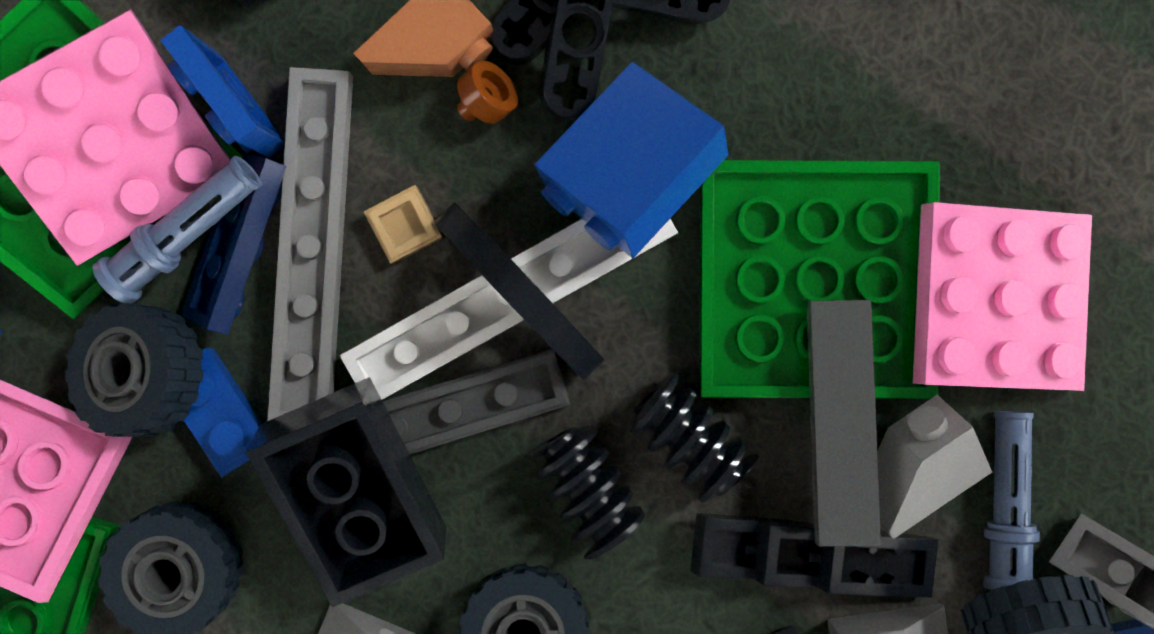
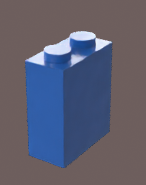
M631 62L535 163V167L545 186L541 194L562 215L568 216L573 211L587 223L584 225L585 230L602 247L612 251L617 246L634 259L728 156L724 125L634 62Z

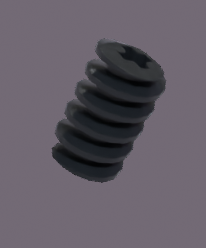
M673 371L661 380L635 407L633 411L637 417L630 432L635 436L651 429L654 434L647 449L652 453L667 445L671 450L664 466L670 469L684 462L688 467L680 482L687 486L701 479L704 485L697 499L704 503L715 496H722L735 486L751 470L760 456L758 454H750L743 457L747 443L741 437L732 438L725 442L730 426L724 420L708 425L713 409L707 403L690 410L695 400L696 392L691 387H687L673 393L679 379V375Z
M593 425L577 428L571 427L533 448L525 455L526 459L544 456L547 460L535 474L538 480L557 477L558 483L547 495L549 499L554 500L568 497L571 501L560 514L562 521L581 518L583 523L572 535L574 542L588 538L594 540L595 543L584 555L585 560L597 558L624 542L637 529L645 517L641 506L624 508L633 496L629 486L612 488L621 475L618 467L606 466L599 468L609 455L606 446L587 448V445L597 434Z

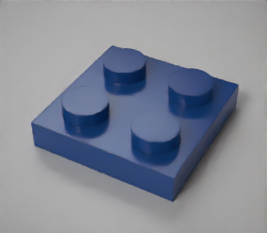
M181 25L160 40L174 58L167 65L168 69L188 93L194 95L198 92L209 104L212 110L205 114V117L212 128L227 144L231 145L233 142H236L246 153L254 150L271 160L285 149L284 137L220 53Z

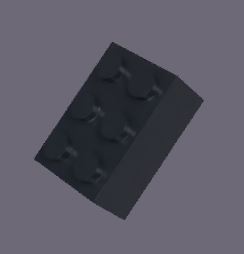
M370 377L260 424L246 450V454L332 607L444 560L447 526Z

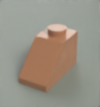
M409 0L353 54L372 75L454 77L463 68L467 71L477 61H485L493 50V47L489 44L492 41L491 33L493 32L491 22L470 0Z

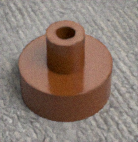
M477 61L458 79L457 89L461 101L457 104V110L467 121L472 122L478 118L485 123L496 124L517 107L518 94L513 82L502 69L491 62Z

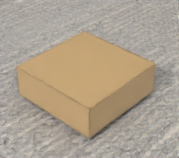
M416 185L364 211L390 264H395L444 238L440 229L434 224L433 221L435 219Z

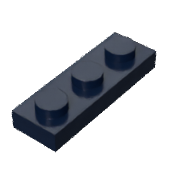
M239 151L243 156L242 159L255 170L261 179L262 185L258 190L251 192L211 227L181 316L206 330L226 335L229 334L233 319L242 310L244 304L243 290L252 264L261 255L264 244L263 233L272 208L277 205L281 198L282 178L286 169L285 165Z

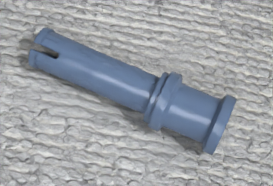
M235 155L229 160L227 165L189 194L185 200L155 225L146 224L138 226L131 232V241L111 258L105 256L96 261L92 269L98 283L114 299L122 303H135L141 298V289L161 272L168 274L178 267L181 260V251L211 226L215 225L251 192L261 187L260 177L245 160ZM216 195H220V197L216 201H214L210 206H208L192 221H188V219L192 215H194L198 210H200L204 205H206L211 199H213ZM137 262H141L137 267L131 268Z
M994 411L993 520L988 521L987 526L984 527V537L990 540L989 575L983 577V587L992 591L993 589L1009 586L1016 582L1035 580L1033 579L1034 543L1040 541V531L1037 530V525L1031 523L1032 419H1034V413ZM1015 444L1014 492L1011 494L1012 445ZM1012 507H1013V521H1011V508H1012ZM1012 548V569L1010 570V550Z

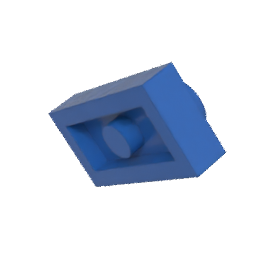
M209 347L202 350L201 370H204L203 382H200L198 388L200 394L196 403H193L188 410L189 415L184 419V422L222 478L250 461L246 450L262 421L215 349Z

